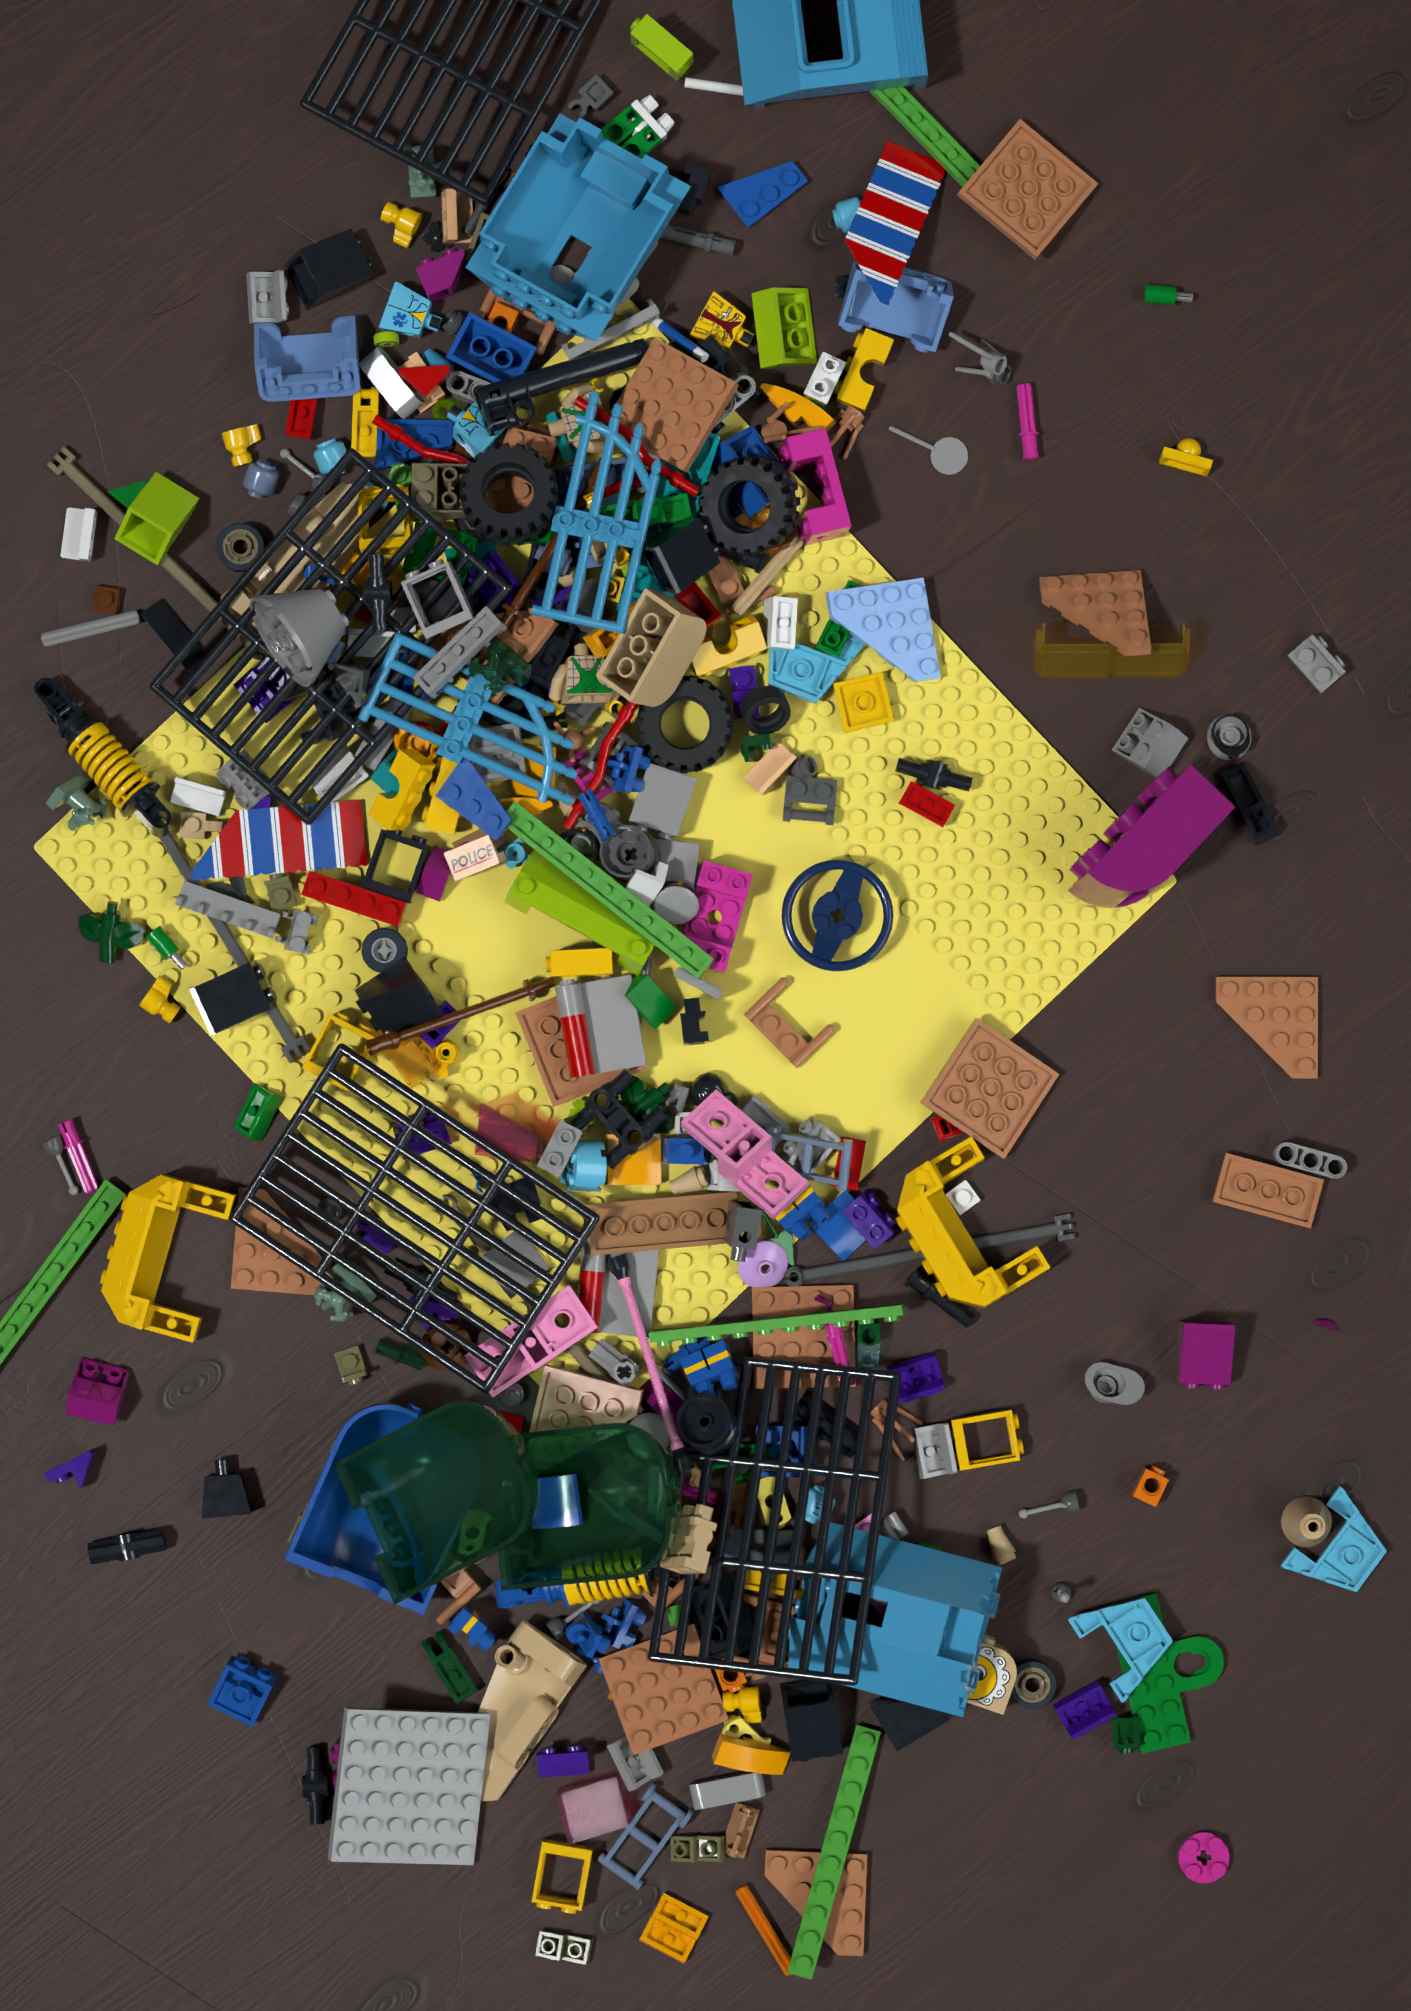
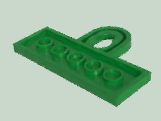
M1156 1593L1106 1604L1109 1607L1145 1597L1164 1626ZM1190 1636L1173 1640L1154 1666L1145 1674L1138 1686L1130 1693L1128 1700L1132 1717H1138L1139 1747L1142 1754L1191 1742L1180 1692L1208 1686L1214 1683L1221 1675L1224 1658L1221 1649L1213 1640L1205 1636ZM1116 1645L1123 1674L1131 1667ZM1190 1652L1203 1655L1205 1664L1192 1675L1181 1676L1175 1672L1174 1660L1179 1654Z

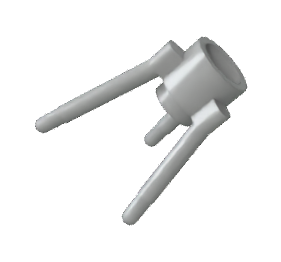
M953 332L949 333L950 337L982 356L980 364L983 366V369L957 366L955 371L984 375L990 379L994 374L1000 375L1004 372L1007 366L1006 355L998 352L984 339H981L980 343L988 350L987 352Z

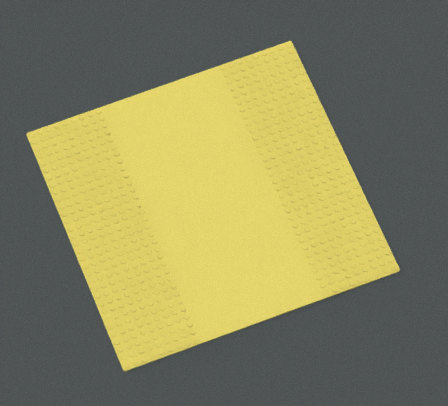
M627 299L616 309L609 322L611 326H614L629 318L626 312L628 309L631 308L634 315L639 313L640 310L630 299ZM649 322L594 352L627 342L632 343L634 340L641 338L645 340L648 348L654 338L666 344L670 341ZM574 336L567 345L570 349L583 342L584 339ZM563 348L541 368L568 361ZM638 366L599 377V381L594 384L596 389H604L599 393V399L602 408L606 410L605 413L608 415L611 412L609 400L612 392L628 384ZM592 380L532 397L535 416L527 427L537 425L549 431L545 415L554 411L558 413L559 408L562 406V400L574 387L589 383ZM525 409L517 410L516 413L519 418H529L528 412ZM735 410L722 420L725 426L716 433V435L720 436L718 445L750 427ZM504 439L499 443V445L496 448L502 447ZM615 444L614 450L620 451V453L612 455V458L627 457ZM769 447V449L771 450V452L773 453V455L776 457V459H777L778 462H779L778 456H777V455L772 451V449ZM560 451L555 463L551 467L553 471L556 467L565 466ZM592 453L586 456L585 462L599 461L602 454ZM444 461L442 464H451V463ZM793 472L789 473L791 474L790 479L793 483L796 482L798 490H795V495L800 497L801 505H798L796 510L800 512L799 518L794 521L795 528L792 533L786 536L787 539L774 548L764 551L767 555L762 570L792 535H798L797 525L800 524L799 521L805 511L822 507L821 501ZM630 490L628 501H638L645 497L646 492L639 493ZM734 498V500L736 501V503L738 504V506H739L740 509L742 510L741 506L739 505V503L737 502V500ZM396 505L369 529V539L375 538L397 512ZM770 506L751 518H748L742 510L743 513L734 519L740 525L748 526L749 529L758 528L767 521ZM404 520L389 537L405 536ZM453 520L439 522L445 528L457 531ZM849 531L841 538L806 546L804 542L767 586L773 585L776 587L777 594L774 596L798 599L795 642L819 652L822 651L816 649L815 646L829 620L826 592L844 589L848 580L861 586L896 582ZM437 535V537H436L434 546H435V545L440 541V539H441V537H439L438 535ZM495 544L499 556L523 585L532 544L520 546L516 544L510 545V547ZM359 545L354 550V553L358 555L361 554ZM445 552L437 560L443 559L444 563L447 562ZM394 554L383 555L384 566ZM405 558L391 573V575L401 581H405V575L408 574V572L402 570ZM630 560L620 567L614 563L612 575L625 578L621 569L629 565ZM731 560L745 591L759 574L755 573L754 569L740 565L738 567ZM603 566L587 568L585 581L596 578L598 584ZM708 572L700 577L701 580L697 582L699 588L722 615V618L713 624L711 640L714 647H722L728 643L731 636L728 623L750 614L759 622L762 631L764 600L749 606L742 616H738L735 613L727 616ZM354 583L360 590H364L362 587ZM470 583L463 585L462 588L466 589ZM329 584V586L326 588V590H329V591H330V589H331L334 585H333V584ZM556 586L555 592L563 590ZM344 589L336 598L335 606L339 612L345 613L355 598ZM407 596L401 606H411ZM527 597L521 607L531 608L529 602L534 600ZM353 618L349 623V628L365 629L368 623ZM932 619L931 624L941 678L913 682L897 667H893L882 659L876 651L868 645H864L834 682L837 683L883 672L894 722L844 733L833 684L816 704L784 693L791 709V715L787 724L774 733H780L781 744L792 755L794 754L797 757L805 754L815 759L817 772L811 778L837 780L833 826L826 825V822L791 819L790 822L783 821L786 776H795L790 771L792 764L762 796L743 779L758 762H745L741 754L742 737L759 734L752 733L746 727L743 719H734L729 668L754 666L756 687L768 686L769 649L762 650L755 657L740 659L733 666L718 668L711 675L705 677L698 676V678L712 682L728 699L734 719L733 734L726 752L715 764L702 769V771L681 773L697 779L678 837L672 836L671 841L700 844L694 891L697 887L703 860L753 875L725 973L707 969L701 979L722 990L723 993L719 1000L674 976L677 968L683 967L656 945L649 956L653 958L650 977L673 1002L676 1008L657 1029H653L646 1019L642 1018L641 1034L648 1069L634 1074V1076L645 1083L647 1091L654 1086L660 1087L664 1082L669 1086L671 1083L687 1087L689 1088V1102L683 1112H692L697 1107L690 1099L692 1082L699 1075L707 1072L717 1074L724 1080L729 1090L737 1095V1107L739 1109L755 1095L791 1128L789 1133L796 1134L801 1123L812 1115L840 1139L843 1136L865 1140L866 1145L859 1182L933 1113V1111L920 1102L975 1018H978L1010 1040L1176 883V878L1172 874L1143 899L1119 908L1094 906L1078 899L1068 891L1078 880L1069 870L1070 867L1099 839H1102L1108 846L1112 844L1103 833L1118 816ZM562 623L555 636L564 640L568 625ZM416 626V632H410L420 642L425 637L421 627ZM348 633L342 636L339 640L346 645L344 646L337 660L348 649ZM401 645V647H400V649H409V648L404 647V646H402V645ZM245 646L183 705L193 712L247 647ZM574 646L571 656H575ZM260 650L256 653H261L264 656V658L266 657V655L263 654ZM354 656L352 660L355 666L360 667L366 663L368 657ZM252 658L202 716L201 720L211 729L241 695L233 684L262 660ZM688 667L684 674V676H696L690 670V667ZM320 672L315 681L322 679L324 674ZM458 673L453 676L454 680L451 683L447 682L462 690H465L468 683ZM546 689L539 695L541 698H543ZM441 691L440 698L429 699L427 702L452 712L455 706L458 705L459 699ZM308 693L300 695L268 723L264 722L241 751L245 749L254 759L308 696ZM388 695L378 708L383 709L391 696ZM682 700L673 703L666 709L662 716L661 729L665 738L674 746L691 748L701 743L707 736L709 718L706 711L699 704L693 701ZM249 703L244 706L220 735L230 745L237 740L258 715ZM767 703L760 706V717L756 718L772 714L776 711L779 704ZM314 704L260 766L269 778L276 773L302 742L300 733L313 729L321 720ZM559 704L561 707L560 713H562L567 704ZM638 704L633 712L635 715L630 722H626L621 731L642 747L637 732V715L641 704ZM412 707L414 710L408 721L425 722L432 726L438 734L445 721ZM556 707L553 713L548 712V715L545 713L543 709H539V711L542 714V717L554 715ZM598 707L584 726L566 713V719L559 720L558 722L567 721L568 728H563L564 731L573 729L580 733L591 726L595 727L592 733L582 738L581 745L578 749L574 750L576 755L583 749L588 754L602 733L604 723L607 721L614 724L616 719ZM175 712L129 756H133L135 763L141 765V770L147 772L148 778L153 779L160 785L155 796L172 815L170 833L191 867L194 868L220 832H206V839L179 837L181 812H205L170 803L175 787V777L227 792L220 817L206 813L207 821L225 822L226 825L236 810L246 809L238 805L235 796L229 789L224 788L220 784L216 775L230 758L181 715ZM376 719L365 723L363 727L369 731ZM479 720L477 724L484 728H489L491 726H500L489 724L481 720ZM345 725L333 729V731L340 734L345 730ZM522 728V731L524 733L532 734L531 732ZM355 734L346 744L353 755H355L363 739ZM540 736L534 739H523V743L542 745ZM324 740L312 745L280 782L278 787L289 796L336 740L332 742ZM552 742V746L556 747V751H568L561 744ZM395 744L392 745L386 757L396 749ZM769 750L759 751V759L761 760ZM436 754V759L432 761L434 764H436L438 756L440 755ZM556 755V759L562 763L570 759L569 755ZM903 758L918 763L926 762V759L947 764L952 772L973 777L970 791L949 786L938 790L921 785L917 778L895 772L898 759ZM652 759L650 760V763L660 766L656 764ZM577 763V764H576L575 766H573L572 768H574L575 770H577V769H579L581 766L579 765V763ZM365 765L362 766L369 776L335 802L361 800L367 866L360 865L358 867L347 866L345 868L335 867L333 869L322 868L321 870L310 869L308 871L284 872V876H291L297 906L274 912L281 914L283 911L293 914L295 909L319 916L317 925L310 924L305 944L311 945L309 955L284 949V943L274 941L275 936L288 939L293 919L281 916L273 938L226 922L249 961L256 960L258 964L260 963L264 967L266 972L265 980L268 986L274 989L277 996L275 1001L277 1007L295 1036L299 1038L303 1035L311 1049L328 1015L332 1014L335 1016L336 1012L351 1018L348 1023L356 1027L361 1023L373 1029L371 1034L376 1037L384 1035L381 1029L376 1032L368 1019L371 1018V1015L368 1012L362 1013L355 1002L359 998L354 991L379 974V972L367 966L361 953L364 939L375 929L390 928L400 933L407 943V960L429 989L438 1006L446 1000L457 1011L522 988L523 980L528 979L533 984L552 977L551 972H546V956H550V951L606 948L533 907H530L528 913L524 914L504 903L508 891L525 864L523 862L516 864L515 868H509L506 866V861L457 881L454 880L451 873L440 902L418 894L415 891L412 903L407 904L400 927L301 895L309 871L354 886H362L381 829L387 831V828L368 815L378 793L386 792L371 780L374 771ZM435 767L431 780L436 782L439 772L435 771ZM637 768L635 777L643 779L646 770ZM585 770L578 777L581 780L591 772ZM559 774L555 778V787L565 782L577 795L583 793L573 778H569L565 774ZM512 779L505 780L500 785H490V790L496 795L498 800L519 797L537 798L513 794ZM591 779L584 784L585 787L588 786V784L590 783ZM910 781L955 805L943 828L898 804ZM602 784L598 787L594 795H596L598 792L604 789V786ZM311 785L297 803L299 805L316 804L321 797ZM96 786L87 795L93 802L94 798H98L100 801L103 799L108 801L106 804V818L103 819L100 815L95 818L91 814L90 818L95 820L94 825H81L76 827L74 831H71L68 828V821L73 816L72 811L74 809H72L35 843V851L95 915L102 919L103 911L107 910L108 901L118 902L117 911L121 912L120 921L134 922L146 930V934L140 943L128 950L156 979L161 975L172 983L170 994L254 1083H258L282 1097L278 1109L290 1121L318 1077L302 1069L309 1053L304 1050L303 1045L299 1046L303 1056L298 1058L294 1050L291 1051L290 1054L293 1056L294 1062L290 1064L281 1050L286 1044L266 1011L225 1031L210 1035L189 989L229 972L238 966L207 915L175 905L185 880L159 837L152 835L135 814L123 817L112 800L107 797V793H103L100 786ZM429 789L422 795L419 804L416 805L410 824L405 830H401L403 831V837L411 839L412 835L427 839L426 845L431 847L425 865L434 846L450 851L454 849L453 842L480 829L462 815H460L456 834L454 835L424 827L426 821L422 820L425 805L430 806L432 796H428ZM613 791L601 800L619 811V822L622 825L634 824L629 822V818L638 792ZM272 794L268 795L272 797V807L284 806ZM547 798L554 807L534 816L560 835L567 829L563 826L566 818L558 800ZM792 802L791 809L827 812V805ZM507 828L504 835L509 842L505 845L513 844L516 839L522 840L510 829ZM648 828L646 833L654 839L667 840L656 836L658 831ZM387 838L372 880L408 892L422 850ZM523 841L525 852L530 856L534 848ZM501 847L496 849L497 853L501 852ZM514 851L513 856H517L518 853ZM632 853L631 857L635 861L637 856L635 853ZM601 858L593 861L594 864L624 886L628 884L609 873L602 865ZM835 859L856 862L875 873L889 892L894 913L890 937L880 953L861 967L840 972L819 969L800 958L786 939L781 918L784 897L795 878L814 864ZM829 870L813 876L800 888L795 897L792 907L793 929L800 943L810 953L813 951L817 931L812 921L813 907L821 896L833 890L844 870ZM273 872L268 875L260 873L256 876L248 874L244 876L247 895L255 901L254 905L272 911L264 881L270 880L269 875L276 873ZM224 876L219 879L212 877L207 880L199 879L204 888H207L208 884L215 882L231 886L229 878ZM865 878L862 880L858 898L863 914L861 926L856 934L842 941L831 961H846L862 955L875 943L881 932L883 924L882 902L875 888ZM836 909V912L831 911L832 922L838 923L839 920H844V916L841 915L842 910ZM712 910L707 914V921L711 925H717L722 920L721 913L717 910ZM686 923L671 924L681 933H684ZM158 926H161L180 948L177 953L187 964L183 970H180L170 958L165 961L146 939V936ZM613 952L614 974L610 975L611 978L632 975L633 980L637 975L617 965L616 962L620 955ZM607 975L552 977L555 986L535 993L536 998L534 1001H529L527 997L461 1020L441 1040L453 1041L460 1049L459 1059L454 1064L448 1065L449 1075L446 1078L438 1075L441 1064L434 1056L435 1047L432 1049L420 1036L402 1041L398 1049L392 1050L390 1048L373 1056H370L369 1053L366 1056V1059L584 1205L737 1192L738 1201L753 1203L742 1192L708 1190V1186L704 1187V1190L674 1195L669 1181L677 1178L694 1166L697 1168L702 1166L707 1177H709V1164L661 1163V1185H606L605 1179L604 1185H599L602 1189L600 1192L568 1191L565 1183H560L559 1176L537 1166L559 1121L562 1119L569 1123L567 1115L571 1109H575L572 1103L576 1099L586 1101L590 1093L553 1107L516 1012L555 997V987H560V981L574 979L575 984L595 981ZM781 977L787 978L789 984L769 1004L807 1043L828 1024L833 1025L835 1028V1032L798 1068L744 1015ZM699 998L700 1011H706L705 1018L699 1021L700 1032L708 1031L709 1043L684 1046L680 1013H685L684 999ZM333 1023L314 1063L324 1067L340 1043L347 1045L360 1054L367 1039ZM343 1056L336 1069L349 1076L355 1063ZM360 1068L354 1080L355 1082L408 1117L414 1115L419 1107L418 1105L363 1068ZM328 1081L322 1088L323 1091L395 1138L392 1123L395 1120L352 1091H346ZM605 1094L598 1096L596 1101L598 1107L606 1105L607 1096ZM317 1098L310 1107L309 1111L382 1161L386 1159L391 1151L390 1147ZM619 1098V1100L628 1108L629 1106L626 1105V1104L621 1100V1098ZM669 1108L667 1109L673 1118L674 1128L664 1133L652 1132L653 1134H661V1155L662 1137L682 1138L675 1137V1112L678 1111ZM598 1118V1122L592 1125L588 1124L587 1129H582L584 1133L580 1140L602 1141L605 1150L600 1149L601 1157H605L606 1134L613 1133ZM715 1119L710 1122V1125L714 1128H720L724 1123L719 1119ZM302 1120L297 1129L309 1142L367 1181H372L378 1171L376 1168L305 1120ZM446 1125L452 1143L449 1145L496 1175L503 1162ZM635 1131L632 1134H640V1132ZM782 1139L775 1147V1154L790 1167L798 1170L780 1155L784 1144L788 1141ZM435 1149L420 1154V1156L481 1197L484 1194L478 1191L473 1174L440 1150ZM833 1149L814 1173L834 1177L838 1150ZM402 1155L398 1157L393 1165L394 1169L437 1198H441L444 1200L443 1202L451 1207L452 1201L444 1199L442 1195H453L457 1199V1206L467 1217L470 1216L475 1208V1204L408 1159L403 1160ZM511 1169L504 1182L510 1185L511 1182L525 1177ZM386 1176L379 1187L380 1190L453 1239L461 1230L452 1219L388 1176ZM344 1178L360 1196L363 1195L364 1190ZM806 1179L814 1192L826 1205L824 1208L843 1192L837 1190L838 1187H833L832 1184ZM483 1180L479 1183V1187L485 1192L489 1184ZM774 1180L768 1181L765 1184L769 1189L779 1187V1183ZM535 1184L541 1201L540 1206L580 1232L587 1222L586 1218ZM374 1197L368 1204L387 1225L439 1260L447 1252V1246ZM794 1201L791 1202L795 1206V1208L799 1210V1207L794 1203ZM485 1211L477 1222V1225L501 1241L513 1232V1230L507 1232L500 1221ZM525 1211L515 1214L518 1222L564 1253H567L574 1242L542 1219L529 1223ZM768 1215L777 1233L785 1230L776 1219H772ZM761 1217L757 1241L768 1240L773 1237L763 1217ZM811 1218L809 1221L805 1223L808 1229L811 1228L808 1224L813 1220V1218ZM793 1235L794 1244L798 1240V1238ZM467 1238L463 1245L478 1256L483 1257L484 1255ZM531 1243L550 1268L546 1271L553 1275L560 1262ZM728 1244L659 1250L651 1331L709 1324L749 1286L739 1275L738 1261L730 1260L731 1246ZM582 1249L551 1297L568 1285L571 1286L577 1295ZM459 1254L455 1256L450 1264L451 1268L522 1316L530 1311V1307L518 1294L510 1299L493 1277ZM422 1261L433 1273L435 1269ZM763 1265L761 1271H765L769 1268V1265ZM445 1275L441 1278L440 1281L447 1288L458 1293L457 1299L465 1308L499 1331L513 1323V1321ZM537 1278L528 1287L539 1296L547 1283ZM560 1313L555 1317L564 1328L570 1323V1318L565 1313ZM589 1333L577 1341L589 1355L598 1342L604 1339L620 1353H625L637 1362L642 1368L628 1386L640 1388L650 1379L651 1375H649L647 1363H645L641 1352L642 1347H640L639 1338L636 1336ZM682 1339L672 1340V1345L657 1346V1342L650 1343L649 1346H651L650 1349H652L651 1352H653L655 1364L660 1369L664 1367L661 1362H664L679 1350L678 1347L682 1344ZM565 1349L535 1371H531L528 1375L540 1386L544 1365L546 1364L587 1374V1372ZM593 1360L610 1381L619 1383L608 1374L609 1371Z

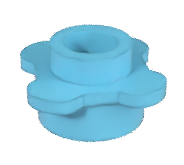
M516 839L513 844L503 845L500 849L501 852L504 851L507 858L506 866L509 868H515L516 864L521 862L526 863L529 858V854L524 849V842L520 839ZM514 851L518 853L517 856H513Z

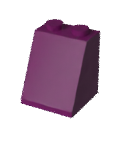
M1180 1321L1177 1382L1183 1383V1388H1199V1384H1209V1389H1224V1385H1231L1235 1325L1224 1322Z

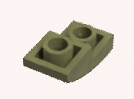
M671 1835V1861L692 1863L697 1861L724 1862L725 1836Z
M540 1930L535 1956L587 1965L589 1964L593 1939Z

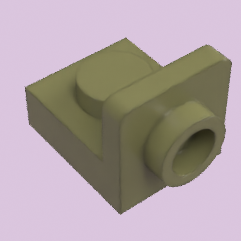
M284 873L269 875L270 880L264 881V884L267 888L271 910L274 912L297 906L291 876H284Z
M359 1345L334 1353L342 1377V1383L348 1381L350 1386L364 1381L362 1376L367 1375L368 1372Z

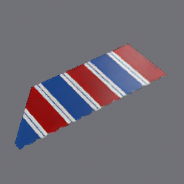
M887 141L845 238L847 246L880 303L888 306L890 304L889 300L894 295L893 290L898 286V279L902 276V269L906 267V259L910 257L911 249L915 246V239L918 238L920 233L919 229L923 227V220L927 217L928 209L932 206V199L936 196V189L940 187V180L945 175V169L936 160Z
M361 800L331 802L311 825H306L285 806L236 810L191 871L192 881L197 879L207 880L210 877L219 879L223 876L232 878L235 875L244 877L248 874L256 876L260 873L268 875L273 872L284 873L285 871L296 872L298 870L308 871L310 869L321 870L322 868L367 866ZM307 804L300 806L304 810L309 812L315 804Z

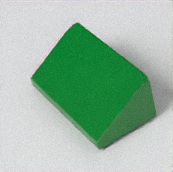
M649 975L635 976L624 995L653 1029H657L676 1008Z
M254 1083L234 1128L248 1139L261 1141L282 1097L264 1086Z

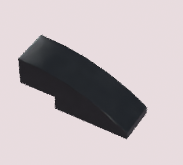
M1244 762L1220 772L1254 845L1258 846L1278 836V829Z

